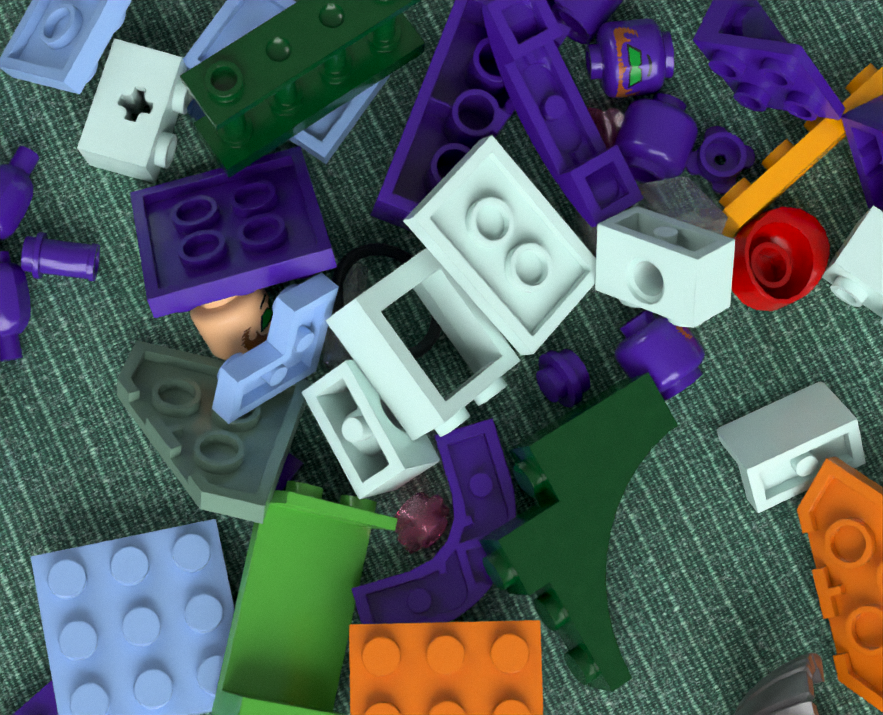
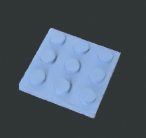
M216 519L31 556L58 715H200L212 712L235 610Z

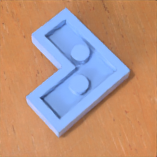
M322 272L299 285L292 284L282 290L272 305L273 316L267 340L244 354L239 352L232 355L220 367L217 373L218 382L212 409L228 424L316 372L329 326L325 320L331 317L339 286Z

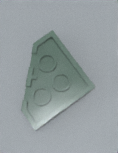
M137 340L117 378L118 399L200 509L263 524L307 404L302 391L310 386L311 381L302 379L228 424L212 409L218 382L217 373L225 361Z

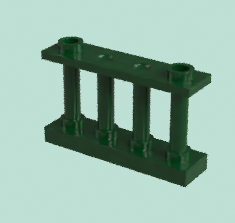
M299 0L180 75L182 83L205 113V116L193 123L195 131L229 178L424 53L425 42L402 13L421 0Z

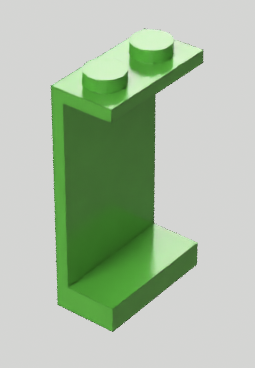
M287 481L285 491H274L263 524L254 522L212 707V715H346L333 711L349 636V624L352 622L356 604L351 588L360 585L371 529L395 531L397 518L375 513L377 502L365 498L359 500L355 496L341 495L339 504L322 500L324 489L306 483Z

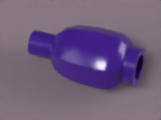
M24 146L18 147L9 164L0 165V241L10 238L15 233L33 197L34 186L29 176L40 157L34 151Z
M0 251V362L23 358L19 334L23 332L29 323L31 305L25 272L22 271L18 264L11 263L9 251Z

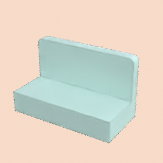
M823 382L812 384L717 429L719 441L739 466L747 500L757 513L807 491L826 458L836 456L854 469L866 463L857 418Z

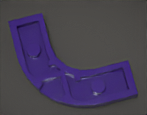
M493 418L454 429L442 437L438 434L434 435L452 496L454 520L448 540L433 559L411 571L351 588L361 624L450 622L469 610L493 585L482 562V559L487 555L478 540L516 517L513 484Z

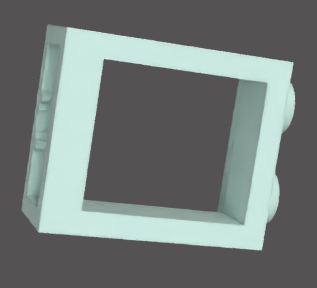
M427 248L325 320L412 441L433 429L436 430L440 437L454 430L470 417L465 406L472 400L479 406L503 390L507 383L502 378V375L521 361L498 328ZM412 288L474 373L473 376L445 398L441 396L381 313L383 309Z

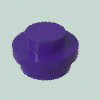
M566 348L559 352L549 350L539 357V371L536 373V379L546 398L551 402H559L569 408L581 402L582 394L588 391L591 386L589 374L581 359L573 351Z

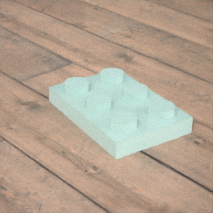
M493 135L480 139L403 220L521 356L534 354L595 284V256Z

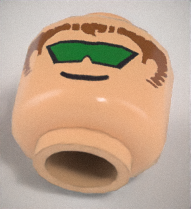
M262 288L248 295L233 296L197 306L190 311V316L215 357L227 360L232 355L239 352L244 354L267 340L273 316V303L265 289Z

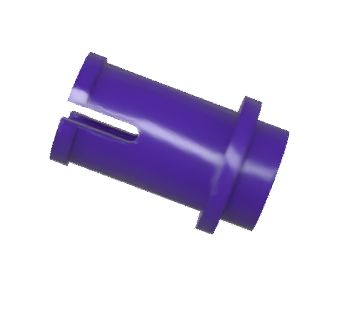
M39 232L37 237L26 236L22 248L21 268L22 271L32 272L33 278L41 279L43 274L88 279V281H95L97 278L100 262L99 244L48 239L46 232Z

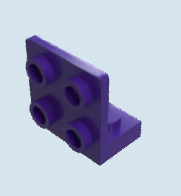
M757 0L712 1L693 41L709 60L708 65L710 69L721 76L734 92L733 97L740 105L757 112H763L766 108L788 111L795 117L808 121L816 120L817 117L841 119L845 110L844 105L803 47L798 44L787 43Z

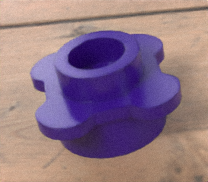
M712 126L705 131L704 141L699 149L691 152L685 168L689 174L694 176L700 175L710 182L715 193L725 195L736 184L735 179L741 171L752 167L755 161V153L750 146L744 145L739 137L727 132L724 127ZM720 155L724 157L725 163L718 165L715 163L714 158Z

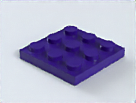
M301 146L265 155L230 178L222 168H217L130 192L146 296L154 318L172 313L187 312L197 306L233 296L248 295L258 289L294 279L308 278L316 273L337 268Z

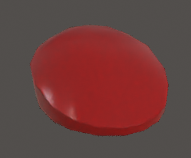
M779 207L761 213L743 226L734 238L735 250L731 289L743 304L762 311H775L808 295L819 283L826 271L829 260L830 243L825 229L816 217L801 208Z

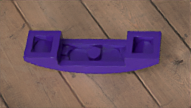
M494 0L482 6L490 46L511 102L543 163L579 214L591 227H596L598 223L619 214L644 199L618 145L605 146L557 49L554 39L560 37L563 33L547 0Z

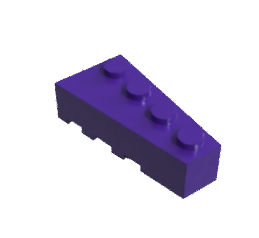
M494 0L454 1L370 216L412 232L403 220L480 139L493 135L496 139L516 111L498 70L481 8ZM557 22L563 35L554 39L559 50L572 28Z

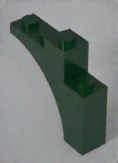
M649 372L633 378L627 377L510 448L509 452L516 462L513 465V473L518 484L528 496L535 497L538 503L478 540L487 555L482 559L484 568L492 582L500 590L506 589L509 594L530 596L534 592L537 594L538 597L533 600L534 607L544 624L550 630L558 631L568 649L564 653L565 662L574 677L583 685L588 684L589 687L611 692L632 679V676L621 656L608 609L606 563L610 532L621 498L636 469L651 449L669 431L678 426Z

